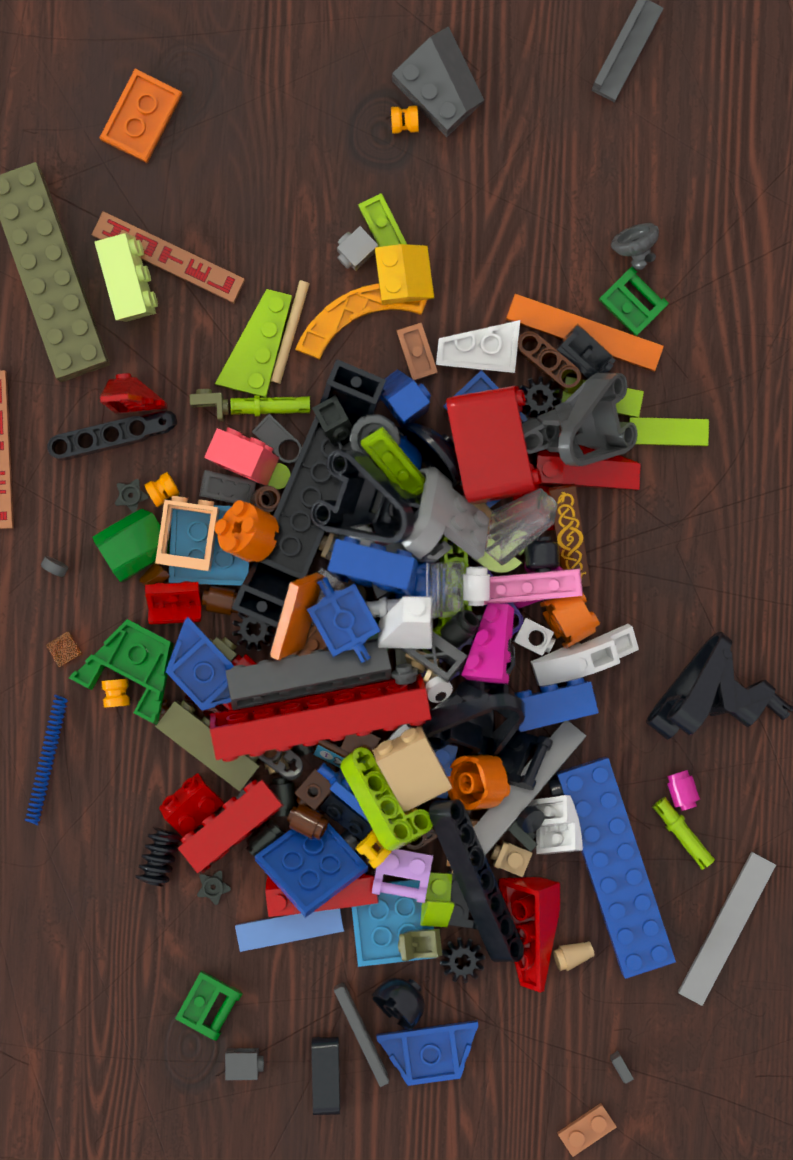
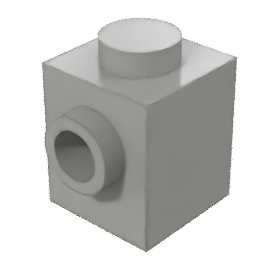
M359 226L352 234L347 232L339 239L337 251L340 255L337 258L347 269L352 267L357 271L375 254V248L378 247V244Z

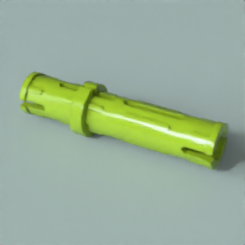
M254 395V398H231V415L255 414V416H260V414L310 413V396L260 398V395Z
M663 797L652 806L667 825L665 826L669 832H673L700 866L701 870L714 862V857L711 856L685 823L684 816L677 813L666 797Z

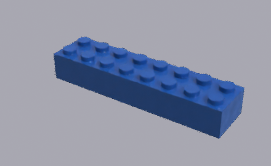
M605 756L556 772L564 795L571 796L577 811L582 835L583 850L581 852L623 977L625 979L675 963L672 948L609 758Z

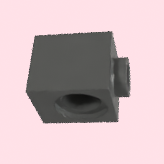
M227 1048L225 1052V1080H258L259 1072H264V1056H259V1048Z

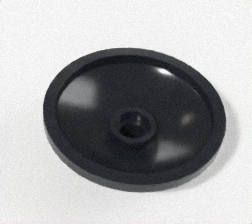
M407 423L403 426V435L407 436V440L417 447L421 453L423 464L427 468L430 466L437 468L452 481V487L458 486L461 482L457 455L452 448L454 446L453 441L446 434L441 436L434 429L424 425Z

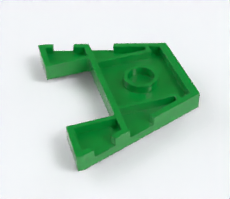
M127 619L104 642L105 645L94 655L91 654L85 660L86 663L78 671H74L69 679L93 690L105 667L114 670L146 688L133 713L157 725L168 676L166 668L172 655L174 643Z

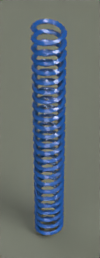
M54 695V697L61 700H53L54 703L59 705H52V708L60 711L51 710L50 712L59 716L50 715L51 719L57 721H48V723L56 726H46L54 731H45L46 734L52 736H44L45 739L53 742L43 741L44 744L52 747L42 746V749L50 752L41 751L40 753L49 757H39L47 762H38L39 765L48 768L37 767L38 770L47 773L36 772V775L45 778H34L43 783L34 782V785L42 788L33 787L32 790L40 793H31L32 796L41 799L30 798L31 801L40 804L29 803V806L38 809L28 808V811L36 814L27 813L26 816L35 819H24L36 825H39L37 822L40 821L39 817L42 815L40 811L43 809L40 806H43L44 803L41 801H44L45 798L43 796L47 795L44 792L48 790L46 786L49 785L47 781L50 780V777L47 775H51V772L48 770L53 769L50 765L54 764L51 760L55 759L53 755L56 754L54 750L57 749V746L54 744L59 743L55 739L60 738L57 734H60L61 731L58 729L62 728L60 724L63 723V720L61 719L65 717L61 714L66 712L62 708H66L67 705L64 703L68 702L67 699Z

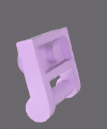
M404 849L392 851L382 864L376 868L372 894L380 895L381 892L417 899V902L425 903L433 855ZM386 874L420 881V886L418 889L382 882L383 876Z

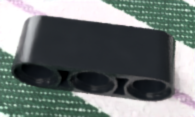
M312 1037L313 1115H340L339 1037Z

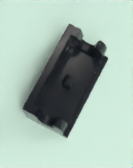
M579 324L557 346V351L573 363L588 379L598 372L608 373L616 361V358Z

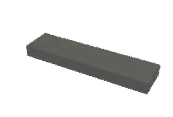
M342 982L334 986V992L379 1086L382 1087L389 1083L388 1072L345 983Z

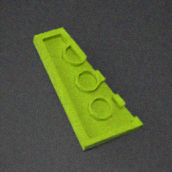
M266 289L215 385L267 398L270 380L293 298L292 295Z

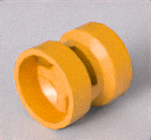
M417 105L409 106L407 109H401L399 106L391 107L392 134L401 133L403 130H408L410 133L419 132ZM402 113H404L405 126L402 125Z
M168 472L160 475L157 481H150L144 484L156 507L164 504L166 499L180 495L177 486Z
M128 679L101 681L102 689L106 694V697L103 699L104 707L130 705V697L126 695V689L129 687Z

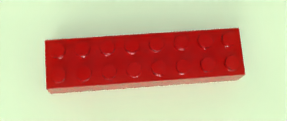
M417 674V680L410 684L399 685L396 684L395 679L237 710L232 709L211 713L210 733L216 760L222 759L225 762L238 759L241 755L249 754L254 757L263 755L265 751L276 749V751H286L291 749L292 746L299 744L313 746L318 744L320 740L325 739L339 741L344 739L346 735L356 734L357 736H365L378 729L392 731L399 728V725H422L426 722L425 720L431 719L422 675Z

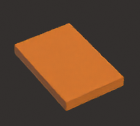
M134 69L100 136V140L148 163L182 96V92Z
M316 572L290 583L270 657L280 660L304 649L312 622L307 609L317 604L321 590L317 582L324 579L323 575Z

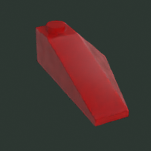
M130 373L115 375L116 379H109L100 396L101 403L115 414L168 409L167 403L139 379L132 377Z
M579 445L584 455L595 450ZM545 449L535 454V469H539L542 478V484L538 485L563 486L575 484L576 487L639 490L641 463L618 455L585 466H570L562 461L559 452H549Z
M364 873L314 912L379 903L378 895L372 894L375 876ZM267 875L265 893L268 917L301 914Z
M542 877L499 879V889L524 946L523 958L519 962H514L520 986L541 993L545 989L559 918L560 883Z

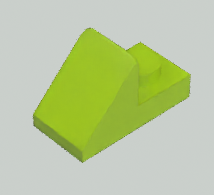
M430 872L425 903H422L421 926L448 927L454 908V902L450 901L452 874Z

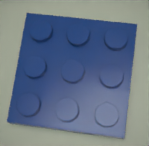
M328 824L320 840L316 838L310 839L291 829L255 855V861L305 918L368 871L367 864L330 824Z

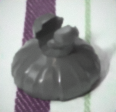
M643 223L624 229L614 237L611 247L619 255L631 256L633 259L631 262L632 267L642 270L647 265L646 262H653L656 258L655 253L651 252L650 248L658 240V226L653 223Z
M377 414L361 417L351 429L349 440L351 448L368 456L374 462L361 446V440L384 427L399 446L401 438L398 427L383 415Z

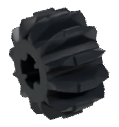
M539 376L537 385H535L532 378L528 379L530 389L525 385L520 386V390H523L524 394H526V405L522 406V410L528 408L525 415L527 419L530 418L532 413H535V418H537L541 413L545 414L548 410L552 411L555 409L553 404H560L562 402L561 398L553 397L560 392V389H549L553 384L552 380H549L545 386L543 385V377ZM537 393H541V397L546 399V403L543 401L539 406L536 400H532V396L536 397Z
M239 612L238 615L243 622L233 621L232 623L234 626L240 627V630L233 631L232 635L238 636L242 634L243 636L237 641V644L242 645L247 640L246 650L248 651L252 649L253 642H255L257 651L262 650L260 641H263L266 646H270L271 642L266 636L275 637V632L268 631L269 628L274 626L251 616L246 617L245 614ZM250 623H259L261 625V628H259L261 633L259 635H250L248 633V630L251 629L248 628Z
M457 937V946L452 941L447 942L451 951L442 949V955L447 958L440 960V965L448 966L444 970L446 976L454 971L452 977L454 982L458 980L459 975H462L463 982L467 983V974L470 973L474 979L478 977L474 968L480 971L484 969V966L478 963V961L484 960L485 955L476 954L481 949L479 944L471 948L473 942L471 938H468L466 944L463 945L462 938ZM463 954H466L469 962H464L462 966L458 965L456 957H462Z

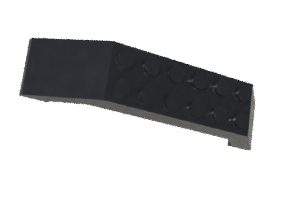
M336 359L320 403L336 395L353 426L361 417L375 414L386 379ZM316 416L274 513V517L279 525V533L275 531L274 540L277 541L276 545L264 560L260 562L254 561L232 607L236 611L277 628L290 583L308 576L319 551L321 541L326 534L325 530L313 523L310 515L311 508L319 500H337L343 481L329 473L327 458L335 450H352L349 441L350 435L345 440L332 444Z

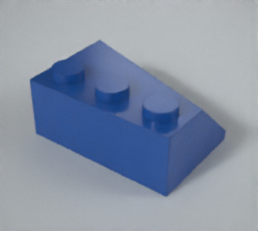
M346 536L344 541L336 539L328 571L335 578L346 583L351 579V582L364 587H372L373 583L380 590L413 597L418 561L412 558V553L397 549L396 553L388 552L385 546L371 543L370 547L359 545L360 540Z

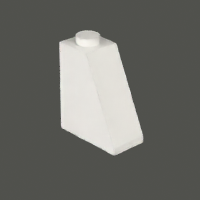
M403 597L379 620L381 631L378 632V648L432 649L433 618L431 597Z

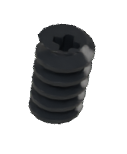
M153 827L157 833L148 834L147 837L152 839L154 843L145 844L144 846L151 853L142 854L141 856L148 863L138 866L144 871V874L136 875L135 878L142 882L162 887L164 885L161 883H168L170 880L164 873H170L173 870L172 866L167 863H172L176 860L171 852H178L179 850L178 846L173 842H181L182 837L177 833Z

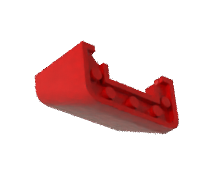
M515 385L447 398V410L466 500L469 503L482 504L540 491L538 484H542L541 474L538 468L534 469V466L530 464L520 412L522 411V406L526 405V399L523 390H519V386Z

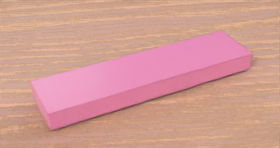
M579 568L490 577V600L484 601V605L488 603H509L583 596L581 570Z

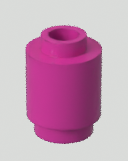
M688 770L667 776L669 780L667 785L674 806H680L682 811L696 807L695 801L700 800L693 776H689Z

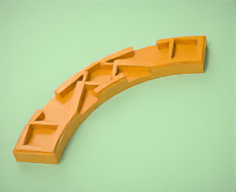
M379 283L350 291L327 305L312 320L302 334L295 350L320 360L324 350L334 336L352 321L364 315L385 310H403L422 315L427 300L382 305Z

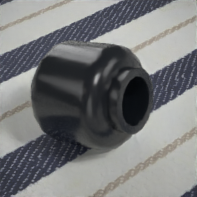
M534 537L530 539V543L525 545V566L528 570L535 571V573L547 572L560 566L559 545L557 542L552 541V537Z

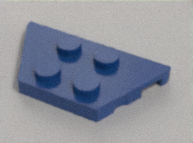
M187 617L184 620L170 657L166 673L202 711L220 704L230 703L231 698L225 670H230L234 665L201 629Z
M478 1020L376 1034V1037L408 1086L461 1079L466 1059L478 1029Z

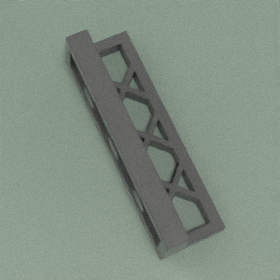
M637 0L591 91L615 103L664 9L663 7L650 0Z
M434 632L432 634V649H427L433 654L421 655L416 652V649L399 648L447 683L457 671L462 674L468 658L466 654ZM440 658L451 666L447 673L437 666V659Z

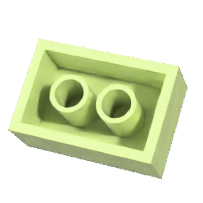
M126 233L95 241L115 319L127 322L156 314L155 307H158V302L154 291L150 292L148 282L151 281L148 267L143 266L141 256L144 255L141 241L136 240L135 236Z

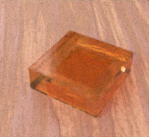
M69 631L46 644L58 667L64 666L83 654Z

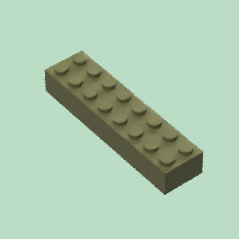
M34 162L0 174V221L56 379L64 382L109 366L108 356L41 168Z

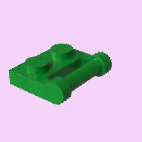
M631 267L599 298V301L634 336H637L669 302L665 298L661 299L636 274L637 271ZM627 282H630L654 306L651 311L624 286Z
M201 970L175 1019L217 1041L221 1035L220 1029L235 1002L240 1000L243 993ZM221 992L227 996L211 1026H208L203 1022L218 994Z

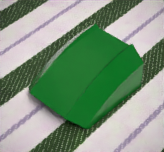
M140 509L99 532L92 538L114 575L123 583L156 562L161 525L152 512ZM168 541L167 554H169V541Z

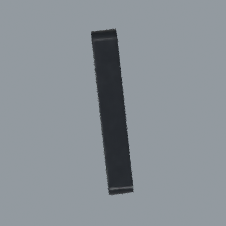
M458 799L432 802L429 808L430 820L491 960L494 962H519L524 955L523 942L463 803Z

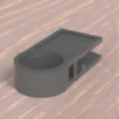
M268 414L252 433L262 442L266 443L265 445L272 447V452L282 462L287 464L295 463L302 449L300 442ZM286 441L297 443L299 447L297 457L293 460L283 459L279 452L282 443Z

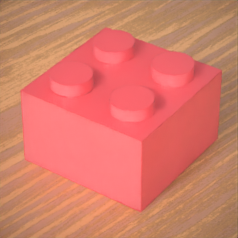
M217 428L204 457L226 470L264 486L268 485L279 460V457L272 453V447L253 437L248 438L231 428H227L226 432Z

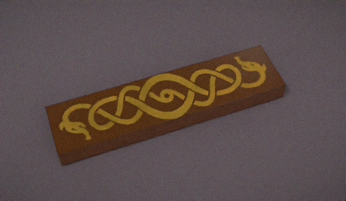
M575 484L548 488L556 542L559 545L560 567L562 570L580 568L582 587L591 586Z

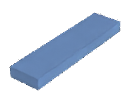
M340 908L312 912L306 918L302 914L284 915L235 925L240 952L344 932Z

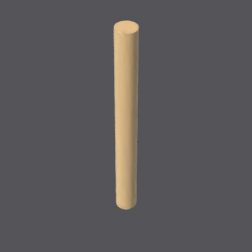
M300 280L270 380L273 383L281 384L310 284Z

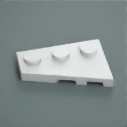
M520 320L439 338L436 365L515 373Z

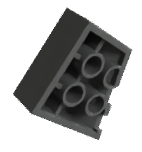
M449 26L429 37L392 73V82L414 105H417V108L446 137L484 102V98Z

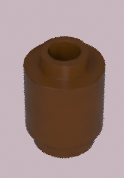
M263 486L253 492L250 502L252 505L270 513L276 510L281 495L276 488ZM262 496L267 498V505L263 504Z
M211 585L209 590H204L202 605H205L206 611L226 615L238 614L239 611L232 609L238 592H236V589Z
M300 804L298 808L294 806L287 818V821L290 822V829L310 839L316 838L320 840L329 824V820L325 819L323 814L303 804Z

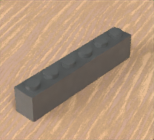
M376 639L367 640L364 646L371 658L361 663L354 649L345 650L334 657L329 650L319 649L307 655H289L282 660H263L256 665L234 666L230 670H225L232 709L237 710L391 679V666L387 648H378V640Z

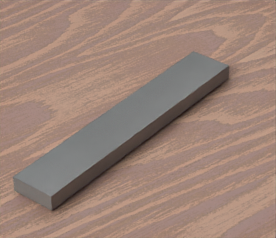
M564 721L550 737L553 745L546 752L535 778L537 783L534 790L510 785L509 795L504 797L498 806L489 808L473 827L485 856L515 822L522 810L532 802L586 738V735L569 721ZM530 762L524 767L521 776L526 774Z
M753 852L750 853L680 986L679 994L703 1006L776 864Z

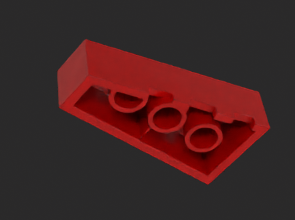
M256 779L243 789L246 792L238 800L235 796L222 806L225 809L218 816L213 813L201 823L204 826L197 833L192 830L180 840L183 844L178 849L197 874L206 872L211 867L210 863H214L224 857L230 851L231 846L242 842L251 833L252 829H257L284 806L265 780H261L259 783Z

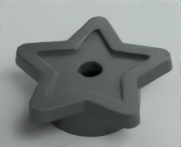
M135 479L128 485L117 483L119 497L115 505H127L134 513L137 511L138 503L148 499V495L140 490L139 479ZM129 493H133L132 498H129Z
M222 871L216 872L213 876L204 874L199 876L202 887L197 896L208 897L215 905H218L221 894L231 891V888L222 882ZM211 885H215L216 888L214 890L211 889Z

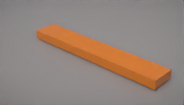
M518 294L514 295L506 320L511 322L520 320V325L559 339H563L579 324L616 359L653 372L656 370L664 347L663 345Z

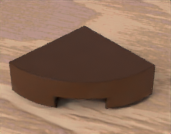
M154 563L138 581L144 586L156 582L163 583L170 575L160 564Z

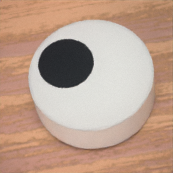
M439 676L430 679L425 685L427 697L433 703L446 700L453 690L451 683H447Z

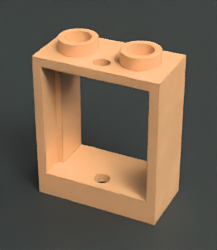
M172 496V500H165L155 563L211 572L216 539L214 529L219 519L220 509L214 507V502L198 500V504L187 503L188 498ZM173 509L211 514L204 559L167 554Z

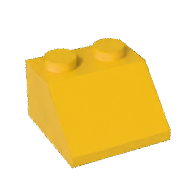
M399 244L375 248L382 305L434 299L427 246Z

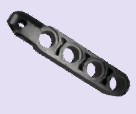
M159 411L143 416H132L55 435L49 440L47 448L49 454L61 461L143 442L149 437L168 433L177 425L176 415L171 411ZM166 420V424L161 425L162 421ZM137 422H141L145 426L144 432L139 436H135L132 433V427ZM110 429H118V439L114 442L107 441V432ZM85 435H92L93 444L89 448L81 446V439ZM60 441H65L67 443V451L64 454L58 455L55 451L56 444Z

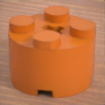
M238 500L224 514L223 518L217 521L214 530L218 534L219 545L224 551L246 562H260L274 549L277 542L274 540L275 531L279 533V525L273 515L248 502Z
M584 593L583 596L546 599L540 603L541 607L546 606L547 611L543 612V615L551 631L554 632L555 637L558 639L562 636L566 641L562 643L565 648H569L596 632L595 627L600 625L596 615L592 611L589 612L584 604L587 602Z
M462 756L454 760L450 766L452 771L448 778L452 789L448 790L451 800H460L466 810L494 808L510 793V785L508 784L502 760L497 756Z

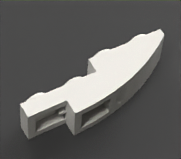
M626 624L583 644L578 642L569 648L562 647L531 661L537 685L545 686L581 678L620 663L619 658L639 650L633 627Z

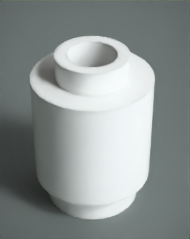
M466 567V574H463V600L468 601L469 606H484V601L490 600V574H487V567Z

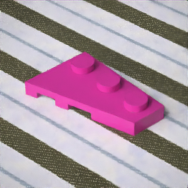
M487 604L461 674L467 680L508 684L509 675L506 673V665L510 662L511 653L508 651V640L512 637L514 608L509 604Z

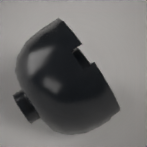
M402 978L388 979L372 994L375 1004L389 1018L393 1016L399 1019L397 1024L407 1030H412L424 1013L425 1002L420 994L421 987L412 979L408 981Z

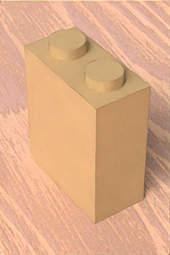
M421 726L410 728L404 731L401 736L391 741H384L372 750L380 770L404 813L452 789L449 778Z

